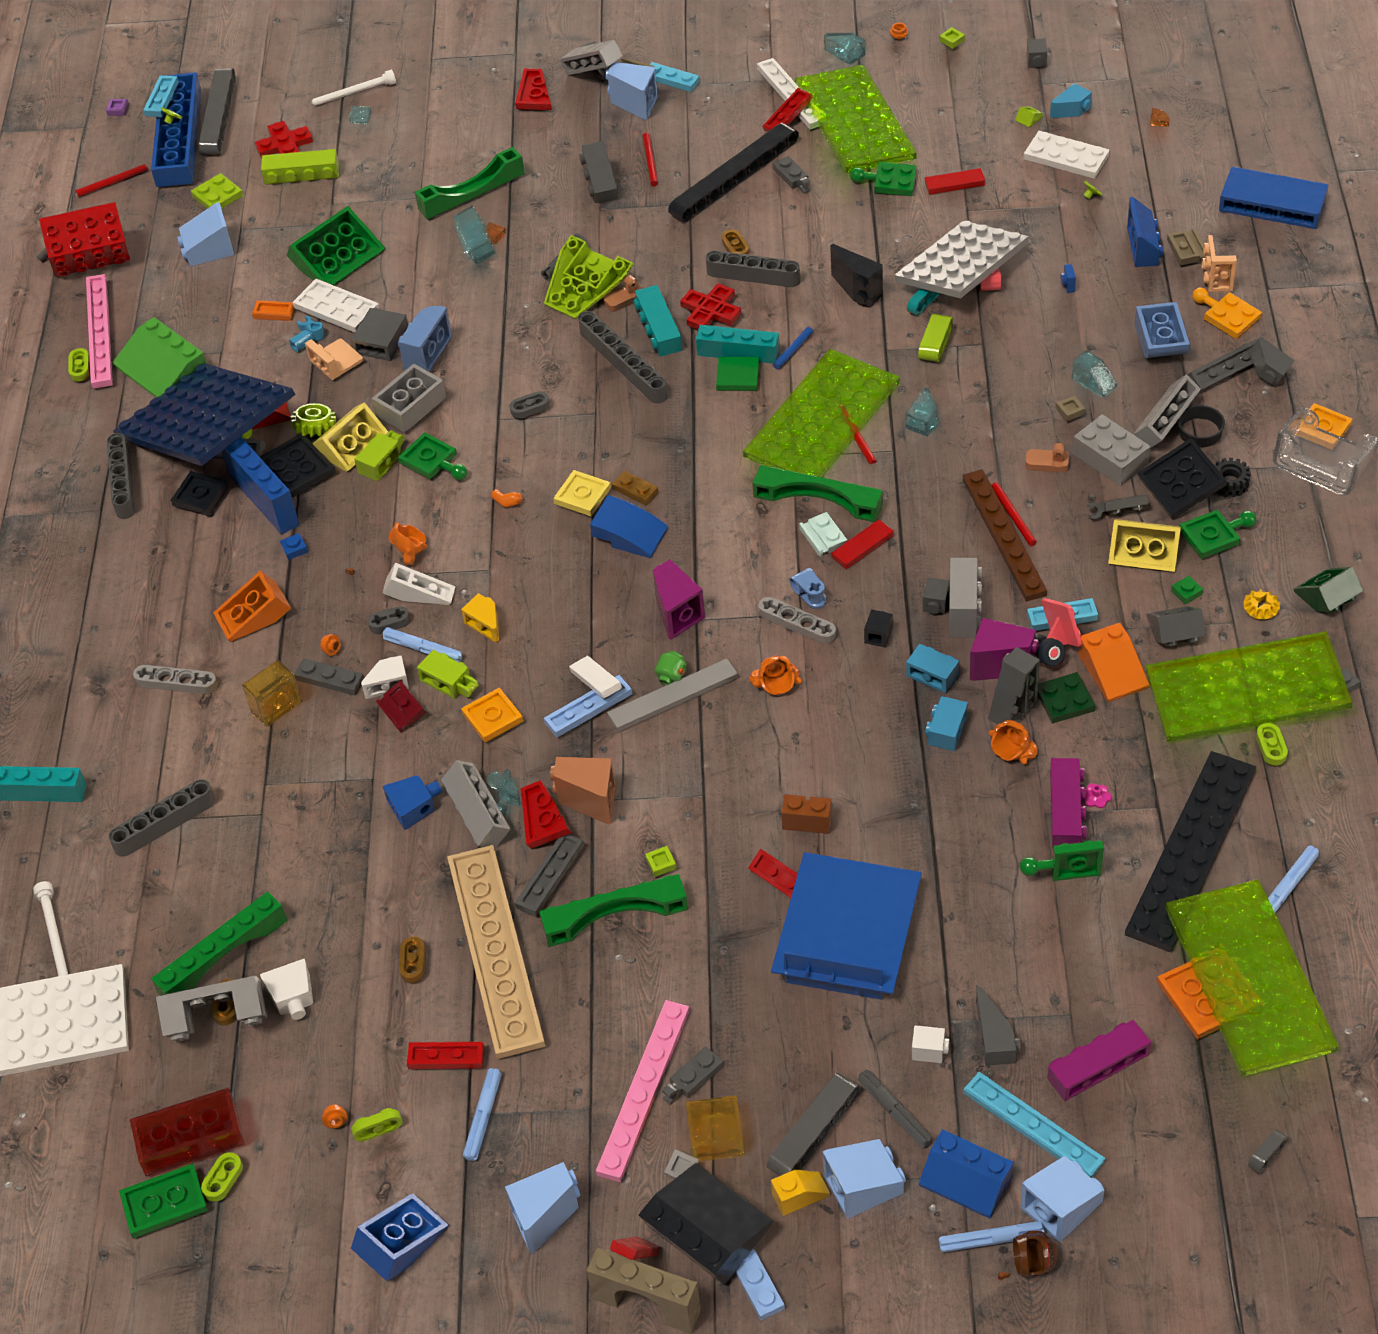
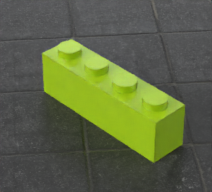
M336 149L262 155L261 172L264 184L338 178L339 160Z

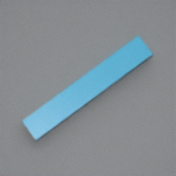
M978 1072L964 1088L963 1093L1057 1159L1066 1156L1069 1160L1076 1161L1082 1167L1083 1172L1090 1178L1105 1163V1157L981 1072Z

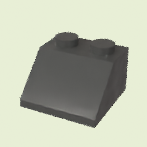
M1186 606L1146 613L1156 642L1163 643L1164 646L1177 645L1179 640L1196 642L1199 641V637L1206 636L1203 613L1200 608Z

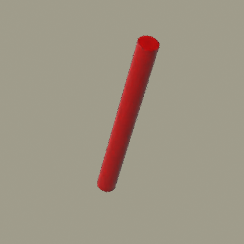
M644 133L642 137L650 184L656 187L658 180L650 134Z
M143 164L75 191L77 196L80 197L148 170L146 165Z
M843 405L837 408L838 413L869 465L877 463L876 458Z
M993 483L991 486L1028 545L1030 547L1036 545V539L999 483Z

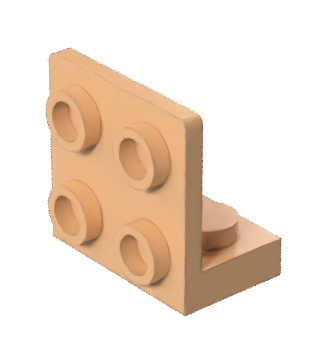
M1208 235V241L1204 243L1203 247L1206 258H1202V270L1206 271L1204 272V284H1207L1208 292L1233 291L1237 263L1236 255L1215 256L1213 236Z
M341 338L325 348L320 344L317 345L312 339L305 343L309 360L331 380L364 361L363 357Z

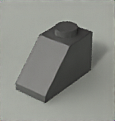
M1261 336L1250 350L1257 375L1274 387L1295 361Z

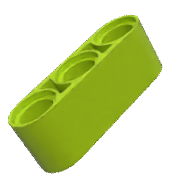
M939 314L931 315L920 343L919 359L940 362L952 330L953 317Z

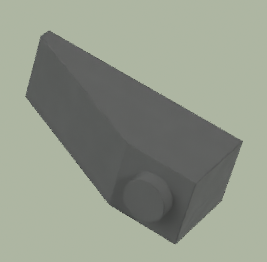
M976 987V1006L985 1066L1016 1063V1053H1020L1019 1038H1014L1012 1026L982 987Z

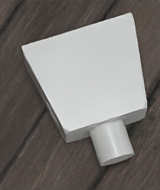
M305 959L260 974L265 990L280 1015L290 1013L293 1020L302 1019L306 1015L304 1007L312 1005L313 997L310 974Z

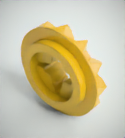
M1260 589L1258 592L1252 590L1250 595H1246L1243 606L1246 613L1253 618L1270 619L1279 612L1280 602L1277 595H1272L1270 591L1267 593L1263 592ZM1266 601V604H1263L1258 608V603Z

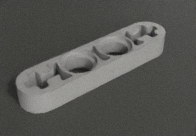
M765 597L759 602V614L764 619L823 644H829L836 638V627L827 620L772 597ZM786 613L793 615L790 619H784L782 616ZM808 621L812 623L810 627L801 626L803 622Z
M141 665L133 671L136 684L140 687L202 694L212 693L218 687L215 675L208 671ZM162 676H171L167 681H160ZM183 678H191L188 683H180Z

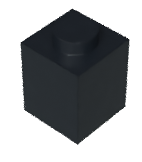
M871 609L864 628L865 644L886 648L893 629L892 613Z

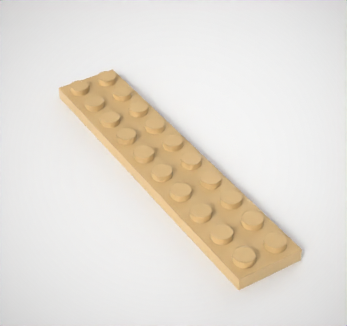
M490 845L447 856L497 1059L545 1047L494 846Z

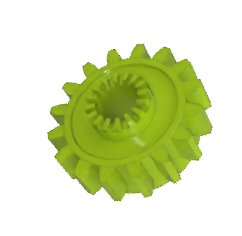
M313 403L300 406L291 416L292 430H296L297 434L302 432V436L310 434V437H313L315 434L321 436V433H325L336 424L335 412H331L329 407L322 404Z

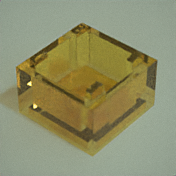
M276 660L242 684L251 713L266 727L302 703L294 674L279 660Z
M737 1095L686 1102L691 1149L694 1158L699 1159L700 1162L744 1156Z

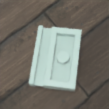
M827 512L809 519L807 523H799L800 531L819 557L823 556V553L833 552L847 542L846 537Z

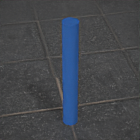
M806 327L773 363V367L780 369L813 333V329Z

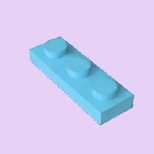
M650 63L656 69V82L692 92L700 82L698 75L658 63Z
M159 76L143 110L145 116L163 117L165 112L161 110V107L167 108L179 83L177 76Z
M1093 598L1065 603L1073 608L1076 624L1098 620V612ZM1043 606L1027 609V617L1031 629L1036 631L1049 629Z

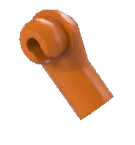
M496 489L491 493V498L505 508L516 506L523 500L522 495L516 492L503 494Z

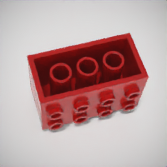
M115 202L39 218L48 259L55 277H64L71 273L85 272L93 268H104L115 263L122 264L130 260Z

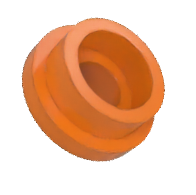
M895 23L890 29V35L895 39H902L908 35V29L904 23Z
M335 634L324 636L320 643L321 650L328 656L337 654L341 646L340 639Z
M330 1105L323 1112L322 1123L328 1128L341 1127L347 1121V1112L340 1105Z

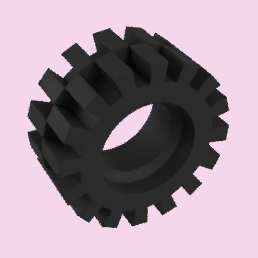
M1229 457V461L1223 458L1222 462L1218 460L1216 465L1214 464L1223 476L1229 475L1237 478L1226 479L1227 485L1219 489L1217 494L1221 495L1224 493V497H1228V494H1231L1232 498L1236 494L1241 496L1242 492L1245 493L1247 491L1251 471L1244 461L1240 463V459L1233 461V458Z

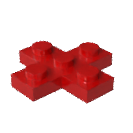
M285 121L268 125L267 129L271 137L256 141L255 146L262 158V155L300 152L298 147L312 143L313 138L307 126L289 131Z
M719 283L716 284L708 295L690 289L680 300L681 307L693 311L686 319L687 326L699 329L700 325L709 326L714 320L732 326L742 314L740 307L729 304L730 300L735 296V289Z

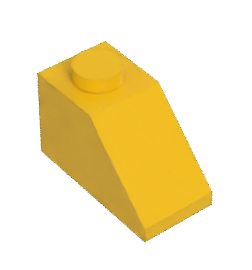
M478 593L461 609L464 624L497 643L499 641L496 604L491 598L484 597Z
M793 1170L771 1180L772 1195L783 1216L830 1196V1192L819 1172Z

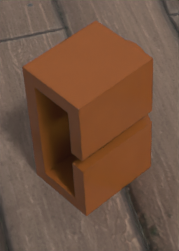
M784 794L781 811L782 829L829 834L832 819L831 798L810 796V800H806V796Z

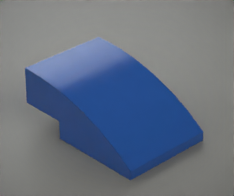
M608 495L592 520L590 528L593 537L610 541L612 548L651 558L665 535L668 525L644 509Z

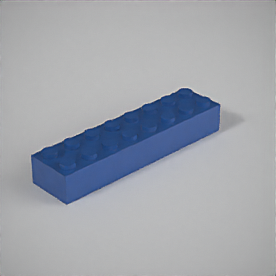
M197 72L164 75L177 76L179 83L166 109L181 115L182 119L173 118L172 123L169 124L164 121L165 113L163 117L156 118L151 165L152 175L156 187L193 184L201 100L200 82Z

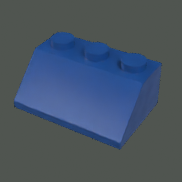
M1130 197L1127 230L1134 266H1159V258L1163 257V247L1159 245L1160 233L1156 232L1157 219H1153L1152 211L1134 197Z
M942 1129L929 1152L919 1186L990 1219L1013 1177L1014 1162Z

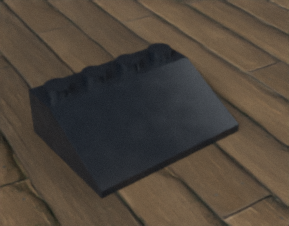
M694 1163L658 1191L638 1214L649 1228L723 1285H725L774 1223L772 1219L697 1163Z

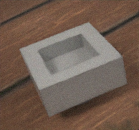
M675 1149L664 1174L675 1179L694 1163L698 1164L699 1159Z

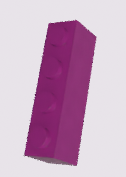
M1051 758L1052 849L1053 846L1063 843L1074 844L1086 840V825H1082V820L1086 818V807L1081 806V801H1085V787H1080V782H1084V768H1080L1079 758Z
M1134 1020L1126 1024L1120 1023L1113 1031L1106 1035H1098L1091 1043L1084 1047L1078 1046L1071 1054L1064 1058L1059 1057L1053 1060L1048 1066L1047 1079L1065 1102L1149 1056L1151 1041Z

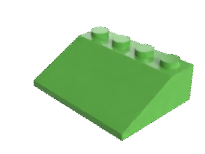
M155 317L137 328L112 362L115 368L154 397L161 396L168 387L176 386L180 383V379L183 376L194 373L198 365L207 364L204 353Z

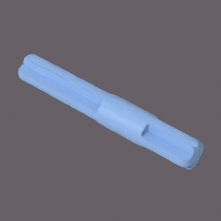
M389 627L383 631L384 640L429 654L434 649L439 653L447 654L457 662L462 660L461 651Z
M1310 845L1304 850L1259 909L1261 917L1266 920L1272 918L1319 856L1317 848Z
M496 1068L488 1069L463 1152V1156L468 1161H476L480 1152L502 1076L499 1069Z
M1037 1221L941 1236L939 1238V1246L941 1252H950L1013 1242L1015 1236L1028 1231L1044 1232L1042 1222Z

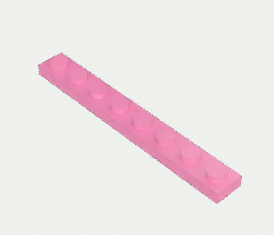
M105 274L86 277L90 374L93 389L113 385L108 290Z
M665 1000L596 1169L597 1176L621 1183L690 1012L689 1006Z

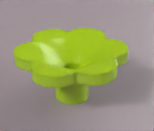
M161 107V110L166 114L165 122L171 124L173 118L182 119L181 115Z
M1087 181L1083 182L1087 187L1083 195L1088 199L1093 194L1103 195Z

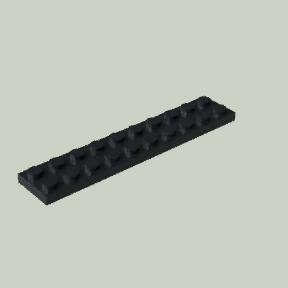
M1214 751L1210 752L1125 929V936L1170 953L1172 952L1254 776L1256 766Z

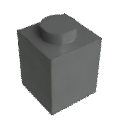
M1046 38L1027 39L1026 55L1028 68L1047 67Z
M928 577L923 595V612L945 615L949 599L950 580Z

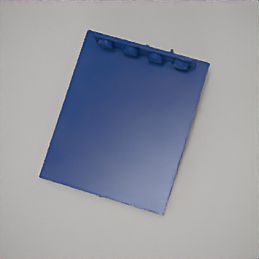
M804 852L771 973L785 975V983L879 1000L883 999V993L893 994L922 872Z

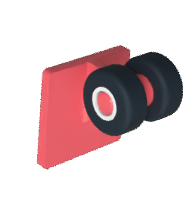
M1044 598L1041 602L1050 632L1048 636L1036 635L1035 639L1039 640L1035 654H1038L1037 659L1040 660L1039 662L1048 666H1055L1064 657V645L1070 644L1076 647L1082 645L1081 632L1076 625L1075 612L1070 605Z

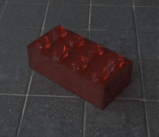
M229 1087L130 1119L138 1161L146 1177L245 1145L235 1101Z

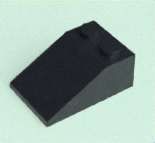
M832 243L830 245L831 276L853 301L871 308L883 295V264Z

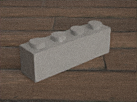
M609 40L574 48L559 60L567 75L608 67L623 55L615 40Z
M1187 374L1172 383L1133 435L1151 447L1161 442L1201 388Z
M456 760L441 780L446 787L447 793L451 796L456 809L461 814L465 826L473 836L474 842L480 847L493 845L495 849L511 829L474 763Z

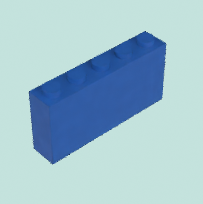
M1231 166L1220 196L1219 211L1316 229L1326 201L1329 184Z
M239 437L222 450L231 479L282 535L297 527L299 521L290 490L244 439Z

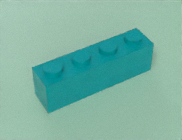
M658 285L635 290L636 299H633L635 311H639L641 324H645L644 329L647 337H651L652 349L657 350L659 357L682 351L681 335Z
M700 325L696 336L697 356L714 358L759 357V362L773 364L778 359L780 352L779 333Z
M0 766V801L82 802L87 783L80 768Z

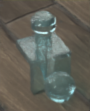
M506 769L503 775L497 771L489 773L487 784L497 790L500 801L496 804L502 815H505L507 812L506 807L508 804L519 807L521 804L519 790L515 786L511 771Z

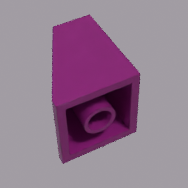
M669 559L663 564H659L652 571L656 601L667 636L672 640L704 619L705 610L702 588Z
M983 618L970 651L969 680L998 679L1003 658L1016 647L1037 658L1038 654L1035 653L1039 640L1035 639L1036 630Z

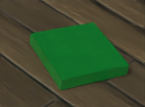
M718 357L716 390L757 391L759 357Z

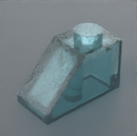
M826 33L824 35L825 50L849 65L866 55L865 40L854 33Z
M1085 350L1073 361L1072 380L1103 398L1117 387V382L1099 357Z
M924 388L905 414V429L928 437L931 431L937 428L939 418H937V407L928 388Z

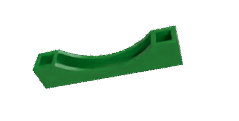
M511 147L496 154L493 160L481 172L467 181L450 186L431 184L415 191L418 210L426 219H429L524 175L525 171L521 154L514 147Z
M760 465L752 483L754 498L774 502L796 496L817 497L840 505L855 519L876 522L883 505V490L763 465Z
M676 874L672 876L667 875L650 882L645 881L639 885L627 888H619L616 891L605 894H596L590 898L573 900L560 906H551L539 912L548 947L573 941L589 924L613 913L647 911L668 916L688 910V904L680 875Z
M268 891L153 976L151 980L158 995L162 996L194 989L204 974L225 954L249 940L271 934L287 922L282 905Z

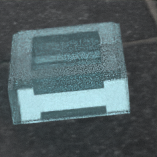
M353 106L349 122L368 124L371 108Z

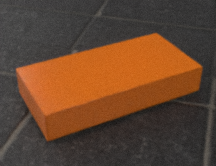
M257 300L252 316L253 319L291 321L295 308L293 302Z

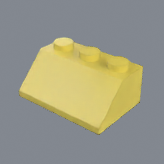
M364 402L354 407L318 438L313 445L329 462L347 472L356 465L355 458L357 454L368 445L369 441L378 433L386 435L388 431Z
M1114 519L1108 564L1175 572L1181 527Z

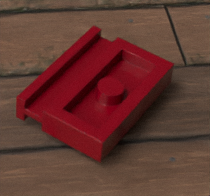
M401 680L384 693L382 699L376 700L380 708L401 733L406 726L410 727L427 713Z

